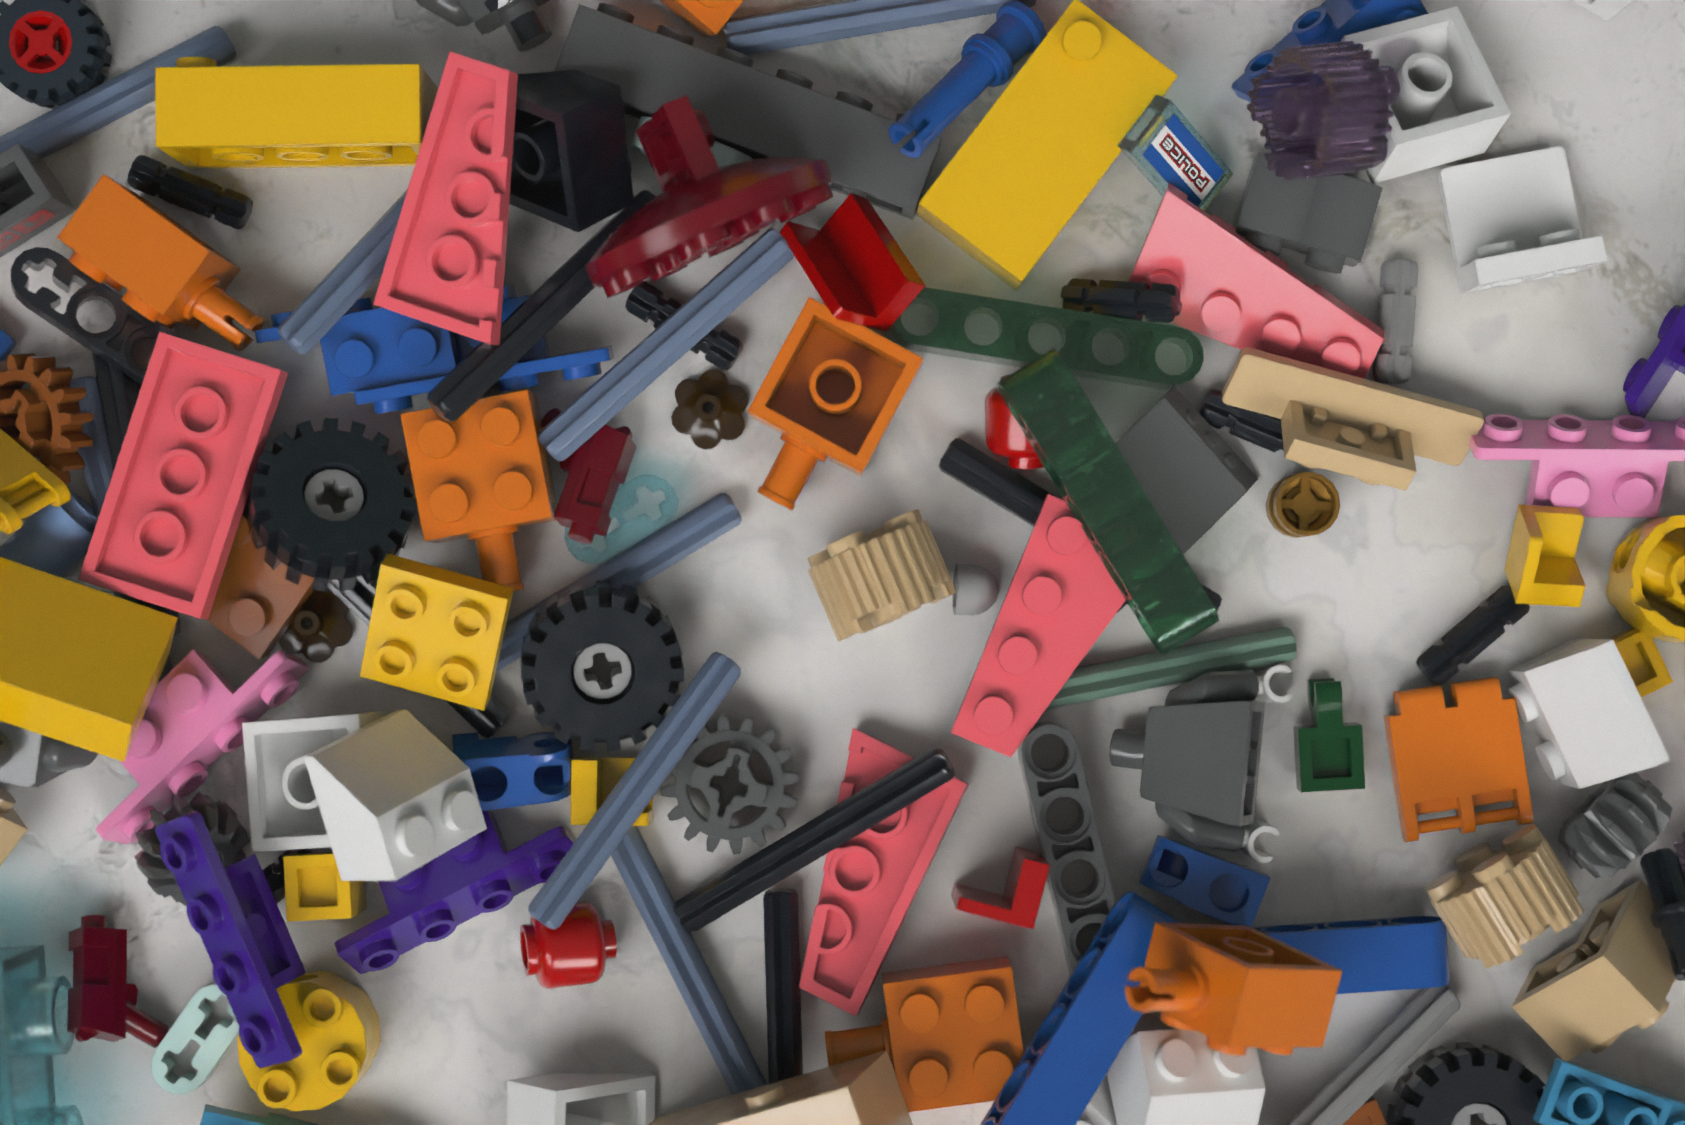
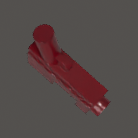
M558 408L548 411L541 421V427L544 428L562 411ZM604 425L566 460L559 462L560 468L563 472L568 473L553 517L561 526L570 528L567 536L574 541L592 544L595 534L604 537L607 535L612 520L609 512L619 483L624 484L636 450V445L631 440L633 433L627 426L614 429Z
M88 915L81 917V927L69 932V951H73V988L68 989L67 1032L75 1033V1038L79 1042H84L91 1038L116 1042L125 1039L127 1032L153 1048L158 1047L167 1034L169 1027L137 1008L138 989L135 984H126L127 929L107 928V916Z

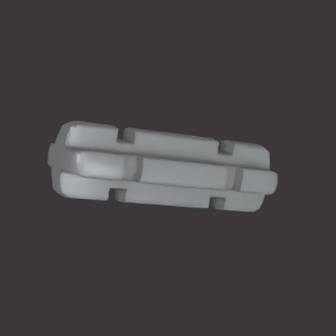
M1388 259L1381 265L1380 287L1385 288V294L1379 296L1377 325L1384 330V340L1380 346V354L1374 359L1373 377L1375 381L1385 384H1402L1408 382L1411 377L1412 356H1407V349L1413 347L1416 296L1411 295V289L1417 287L1418 264L1409 259Z

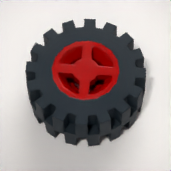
M3 0L0 2V83L7 89L30 103L53 109L54 105L60 106L86 93L94 83L98 85L103 84L106 76L101 73L103 66H111L112 56L106 51V46L111 45L110 37L103 30L102 26L104 24L100 18L82 1L15 0L10 5ZM56 41H58V43H59V50H58V51L55 49V48H56Z

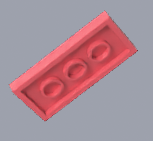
M159 332L78 580L189 616L208 620L252 486L253 474L257 471L258 460L262 455L288 373L268 365Z

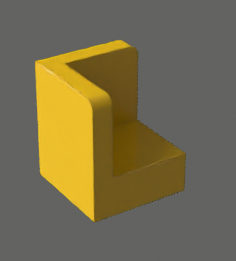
M1518 504L1504 567L1516 604L1581 607L1585 583L1575 560L1584 517L1579 508Z
M578 756L572 760L570 825H588L636 757ZM653 798L632 826H649L653 821Z
M333 852L288 854L283 857L287 922L353 918L367 909L365 881H342Z

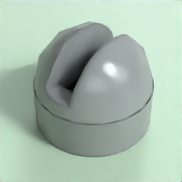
M969 564L955 565L953 585L956 593L952 595L954 615L973 616L986 612L997 600L999 593L997 579L988 569L981 566Z

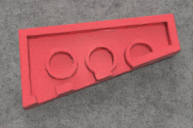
M449 51L373 305L500 346L518 74Z
M1168 183L1128 282L1147 283L1150 289L1153 283L1172 284L1178 287L1182 310L1170 322L1172 324L1241 350L1245 347H1250L1363 379L1366 378L1384 340V330L1318 284L1311 285L1288 269L1286 262L1268 250L1264 253L1235 233V227L1214 213L1210 216L1187 200V194L1171 183Z
M1047 494L950 732L1011 757L1168 542Z
M853 728L848 748L850 752L844 781L841 782L837 805L913 760L915 757ZM953 777V779L826 854L822 887L818 905L815 906L799 988L854 1016L860 1014L967 791L968 783Z

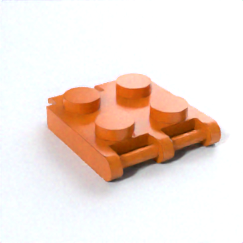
M1498 677L1450 683L1452 706H1445L1443 690L1438 685L1393 692L1396 714L1385 715L1383 718L1400 829L1405 843L1418 841L1419 834L1459 828L1461 834L1476 832V825L1516 820L1519 826L1533 823V810L1516 700L1512 697L1502 698ZM1512 801L1513 807L1474 812V806ZM1453 809L1456 811V816L1417 821V815Z

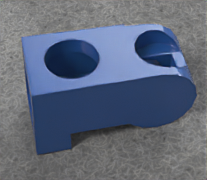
M478 732L452 734L453 753L469 767L482 811L559 801L571 795L573 753L570 738L567 744L554 738V732L533 733L522 738L510 736L479 739Z
M1157 835L1139 883L1178 900V903L1230 925L1251 927L1271 878L1266 873L1231 862L1179 841Z

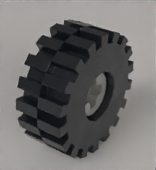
M324 418L322 431L314 432L311 421L297 424L293 440L284 431L274 439L272 453L265 449L258 460L257 471L253 474L247 511L248 525L253 524L251 539L256 549L263 546L266 547L264 561L273 570L281 563L288 566L285 579L296 585L299 584L302 575H307L314 578L312 590L326 592L329 580H338L340 591L352 590L355 587L358 576L362 575L366 584L378 579L380 565L387 554L399 556L401 548L405 547L417 505L416 498H413L415 490L412 474L404 475L408 460L400 450L389 456L387 450L390 439L380 432L377 433L372 441L363 437L366 428L364 424L352 421L350 432L338 430V418ZM326 489H329V492L333 491L337 497L349 498L345 500L341 513H333L330 505L318 506Z
M596 580V588L584 589L582 583L570 586V594L560 599L556 593L546 601V610L541 615L537 612L529 623V633L527 637H523L521 647V679L527 705L533 706L534 716L543 728L549 724L554 730V738L567 744L571 737L579 741V749L593 752L594 743H606L607 752L621 750L620 741L631 737L636 745L647 739L646 729L652 724L656 728L659 727L667 716L666 710L669 705L673 707L681 696L679 683L684 682V666L674 626L668 615L664 616L657 602L649 595L646 599L640 597L637 588L627 584H623L622 590L611 588L610 581ZM597 653H605L609 662H620V667L611 670V681L608 680L606 683L599 682L596 674L586 675L583 670L593 666V655Z
M1457 1042L1456 1050L1449 1051L1445 1047L1439 1046L1430 1050L1433 1059L1424 1064L1417 1058L1409 1065L1408 1068L1414 1074L1407 1083L1398 1079L1393 1089L1399 1096L1397 1106L1388 1104L1387 1118L1393 1125H1470V1115L1475 1113L1478 1114L1481 1120L1491 1125H1542L1532 1119L1545 1084L1535 1073L1497 1048L1483 1044L1482 1048H1477L1470 1042Z

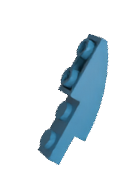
M1556 1058L1532 1120L1542 1125H1685V1101L1617 1076Z

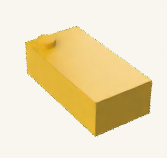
M1073 0L920 200L916 215L1017 291L1169 92L1178 75L1082 2Z
M181 57L176 59V67H155L156 147L189 169L415 166L438 87L420 64L217 67L216 60L211 58Z
M0 557V721L125 762L169 657L178 617Z

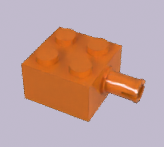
M105 174L102 175L57 236L59 240L75 251L68 260L70 263L101 284L105 282L121 292L123 287L128 289L121 300L152 322L157 320L169 329H172L176 322H180L196 330L203 323L232 344L233 348L237 351L247 348L254 339L237 328L233 321L236 320L246 329L253 332L261 330L264 324L262 316L255 314L225 292L241 268L141 195Z
M809 297L747 410L751 418L781 433L780 439L785 442L762 486H759L757 492L793 511L794 504L818 461L825 463L826 459H829L862 477L920 370L924 358L863 325L836 319L826 305Z
M527 389L481 398L458 420L451 423L438 416L432 408L400 414L424 541L441 543L468 537V541H475L483 580L514 588L513 592L524 590L513 534L519 532V527L555 521L556 519L553 516L558 505L548 452L538 439V433L543 428L541 427L542 420L537 396Z
M1155 922L1144 967L1133 969L1127 977L1132 982H1140V986L1125 985V995L1129 1006L1135 1011H1161L1160 1020L1175 1028L1198 1031L1206 1035V1045L1219 1052L1242 1056L1246 1054L1247 1048H1260L1274 1054L1292 1055L1294 1047H1323L1342 970L1250 926Z
M1007 956L882 973L887 1018H881L882 1025L833 1032L828 1030L824 1032L829 1067L887 1050L908 1112L995 1101L1024 1053L1013 971Z

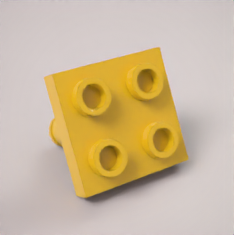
M387 554L380 565L360 677L484 711L492 693L514 588Z

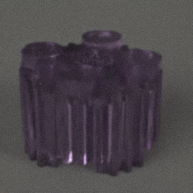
M1354 41L1292 46L1282 50L1281 55L1274 56V64L1268 65L1266 68L1268 73H1261L1258 77H1252L1251 82L1254 88L1248 91L1251 103L1247 104V110L1251 112L1252 120L1258 121V123L1263 125L1260 135L1261 137H1266L1265 149H1271L1272 151L1264 154L1265 159L1268 161L1267 169L1269 171L1275 170V175L1277 177H1284L1285 180L1310 179L1355 173L1367 168L1376 167L1385 161L1388 151L1387 143L1389 141L1386 137V132L1392 130L1388 120L1394 114L1389 109V105L1397 100L1400 93V83L1395 69L1389 65L1379 66L1380 60L1378 58L1371 59L1372 51L1370 49L1363 50V44H1354Z

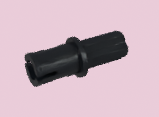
M1662 848L1643 855L1640 865L1655 908V912L1650 916L1652 925L1660 928L1670 956L1675 979L1685 981V875L1679 857L1670 848Z

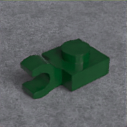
M1334 678L1308 679V703L1312 725L1293 726L1297 790L1300 792L1365 789L1362 725L1357 722L1343 723L1341 681H1334Z

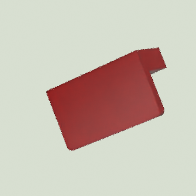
M850 193L821 230L787 221L780 230L781 236L787 241L788 247L825 305L838 320L887 332L926 286L880 216L865 197Z
M1015 846L1003 895L954 883L951 897L955 908L963 912L1034 929L1050 865L1040 852Z

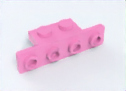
M1492 414L1484 419V424L1478 435H1471L1469 446L1474 457L1480 460H1532L1525 505L1579 508L1583 517L1658 518L1668 462L1685 461V416L1679 417L1676 421H1648L1645 418L1634 415H1620L1613 420H1584L1574 415L1559 414L1550 417L1549 420H1521L1508 414Z
M193 649L157 684L125 762L120 761L139 783V786L96 827L97 833L103 840L123 844L138 842L136 832L151 829L155 825L151 820L150 810L163 813L172 804L173 795L180 798L185 797L199 788L208 776L207 769L223 753L231 752L244 744L242 723L257 721L269 708L282 705L295 694L300 685L298 680L309 670L307 664L301 658L279 650L240 688L235 690L204 653Z

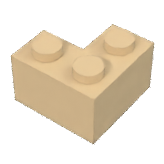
M1642 880L1637 881L1596 905L1577 943L1533 967L1512 1005V1008L1563 1060L1569 1061L1588 1050L1595 1054L1608 1048L1618 1038L1620 1033L1635 1025L1640 1029L1651 1026L1663 1016L1669 1007L1666 997L1676 979L1660 928L1652 925L1650 916L1655 912L1648 886Z

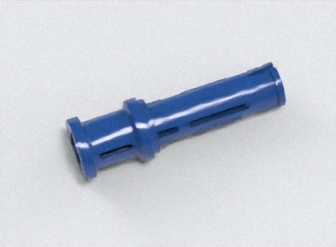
M1009 1L1004 3L996 13V22L984 34L977 33L966 40L961 52L962 59L926 95L889 127V136L893 144L896 145L906 134L908 135L915 130L916 134L900 151L911 158L920 157L940 133L987 87L1005 84L1014 73L1013 66L1026 53H1033L1047 35L1044 24L1038 15L1021 2Z

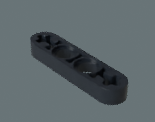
M35 247L26 250L15 259L11 267V288L15 297L25 307L106 362H110L122 370L125 375L140 385L143 383L146 370L140 368L132 358L131 350L134 344L146 337L157 338L159 332L182 338L157 320L152 322L121 300V295L105 284L95 281L70 263L67 258L49 248ZM47 265L54 269V284L66 293H69L73 282H76L82 288L71 296L65 314H61L55 310L61 304V297L46 287H41L36 294L29 291V277L24 271L30 267L34 271L39 272ZM91 300L105 302L113 309L115 322L105 332H88L79 325L76 318L79 307Z

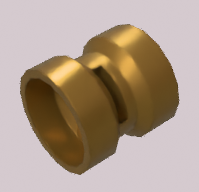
M1304 472L1287 476L1275 483L1268 493L1266 501L1267 517L1272 526L1283 535L1294 538L1318 535L1329 529L1338 518L1341 506L1339 493L1334 484L1321 474Z

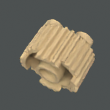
M919 509L899 515L883 523L884 527L866 535L863 534V531H859L827 545L826 550L807 558L811 567L808 572L838 642L850 638L859 632L862 634L876 629L921 608V605L929 602L933 604L956 593L951 576L927 520L923 521Z
M1528 825L1511 834L1502 842L1504 846L1499 850L1492 851L1488 843H1482L1471 848L1455 859L1454 863L1459 871L1447 873L1425 887L1432 905L1464 957L1467 959L1470 957L1471 959H1480L1486 969L1493 965L1499 966L1505 961H1512L1515 957L1524 953L1520 947L1521 945L1538 937L1550 925L1554 932L1557 933L1563 928L1569 927L1572 924L1571 922L1578 919L1579 914L1584 912L1576 898L1579 896L1578 890L1536 825Z

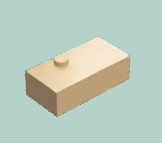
M885 1050L660 1115L648 1125H912V1121L888 1052Z

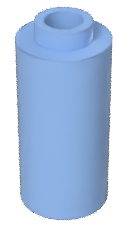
M72 493L70 501L60 507H54L49 504L35 512L0 547V557L62 578L87 553L98 517L94 514L93 507L77 494Z

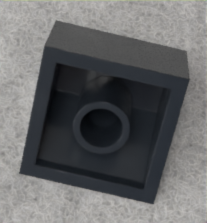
M578 70L518 74L509 204L578 233L634 204L631 178L632 167L628 153L624 120L625 109L620 85Z

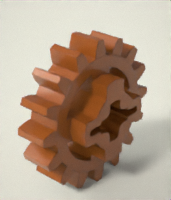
M35 353L8 355L6 361H0V428L32 456L38 457L40 459L39 462L68 485L71 483L69 471L83 469L86 465L82 456L78 453L79 447H88L93 444V439L83 433V424L93 420V413L81 411L79 405L87 391L85 387H70L69 384L72 380L73 370L70 367L56 368L54 356H36ZM25 383L30 384L28 389H22L21 386Z

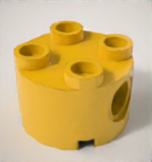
M1685 515L1649 518L1641 522L1639 526L1631 529L1616 547L1608 572L1607 598L1610 604L1619 611L1622 619L1634 629H1638L1645 635L1664 642L1685 643Z
M328 971L306 972L276 989L302 1048V1054L291 1061L259 1068L255 1064L253 1057L243 1047L238 1035L239 1065L250 1087L257 1092L260 1101L266 1106L274 1109L285 1108L291 1111L319 1110L344 1097L371 1067L373 1059L376 1057L381 1042L379 1016L368 994L358 985H352L347 980L339 978L341 975Z

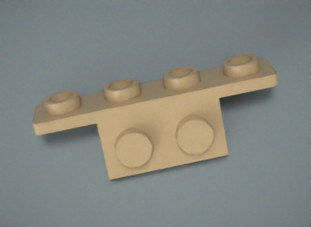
M1245 347L1241 350L1222 390V400L1227 405L1281 419L1285 459L1296 461L1307 468H1322L1356 477L1370 485L1382 484L1404 491L1407 490L1417 472L1414 455L1458 466L1462 463L1470 449L1471 435H1478L1484 424L1483 414L1477 409L1250 347Z

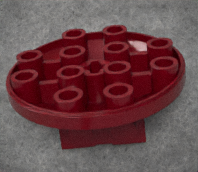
M687 95L663 104L652 115V119L647 120L636 131L663 192L629 216L606 239L585 266L592 285L597 286V288L603 287L607 298L642 284L643 280L651 277L653 282L688 267L687 264L700 259L702 254L707 253L710 258L744 243L743 240L756 235L760 229L776 222L775 219L779 218L780 223H784L815 209L816 205L834 197L829 187L834 177L826 159L764 158L719 167L711 150V147L714 146V135L709 121L700 109L693 110Z

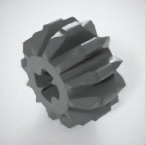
M1636 772L1604 782L1599 789L1590 794L1579 807L1574 809V813L1563 823L1558 842L1568 851L1567 855L1581 869L1585 868L1595 878L1611 877L1620 869H1625L1632 860L1642 855L1643 851L1657 840L1658 834L1668 826L1672 807L1662 798L1663 794L1649 780L1645 781Z
M199 791L189 803L184 798L173 795L171 810L165 814L150 810L151 820L155 824L154 827L136 832L138 844L142 850L134 857L138 869L147 877L148 885L156 894L162 895L164 898L171 895L176 902H180L185 906L187 904L176 878L166 867L160 852L161 843L155 831L156 826L198 811L204 820L223 867L245 858L246 854L242 848L250 842L247 830L237 819V813L227 803H222L221 801L215 803L209 795H204Z

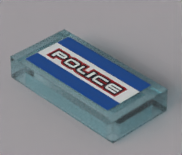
M1157 94L1117 145L1162 196L1168 183H1171L1187 194V200L1203 211L1208 208L1233 175V172L1174 103Z

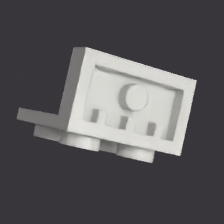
M1562 146L1445 167L1439 171L1438 181L1461 294L1582 272L1607 261L1603 235L1582 238L1566 152Z

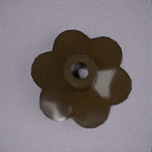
M707 370L698 380L686 379L678 384L675 390L678 406L671 416L672 425L676 431L685 435H691L694 444L704 450L715 448L722 439L735 440L742 435L745 429V422L741 414L748 406V396L743 388L729 384L726 376L718 370ZM706 403L714 404V410L711 413L703 411Z
M314 590L279 640L281 648L289 654L303 653L311 662L321 663L328 660L332 656L335 647L346 645L353 636V626L346 618L349 607L333 592L325 593L324 591ZM307 618H311L313 621V626L310 629L305 624Z

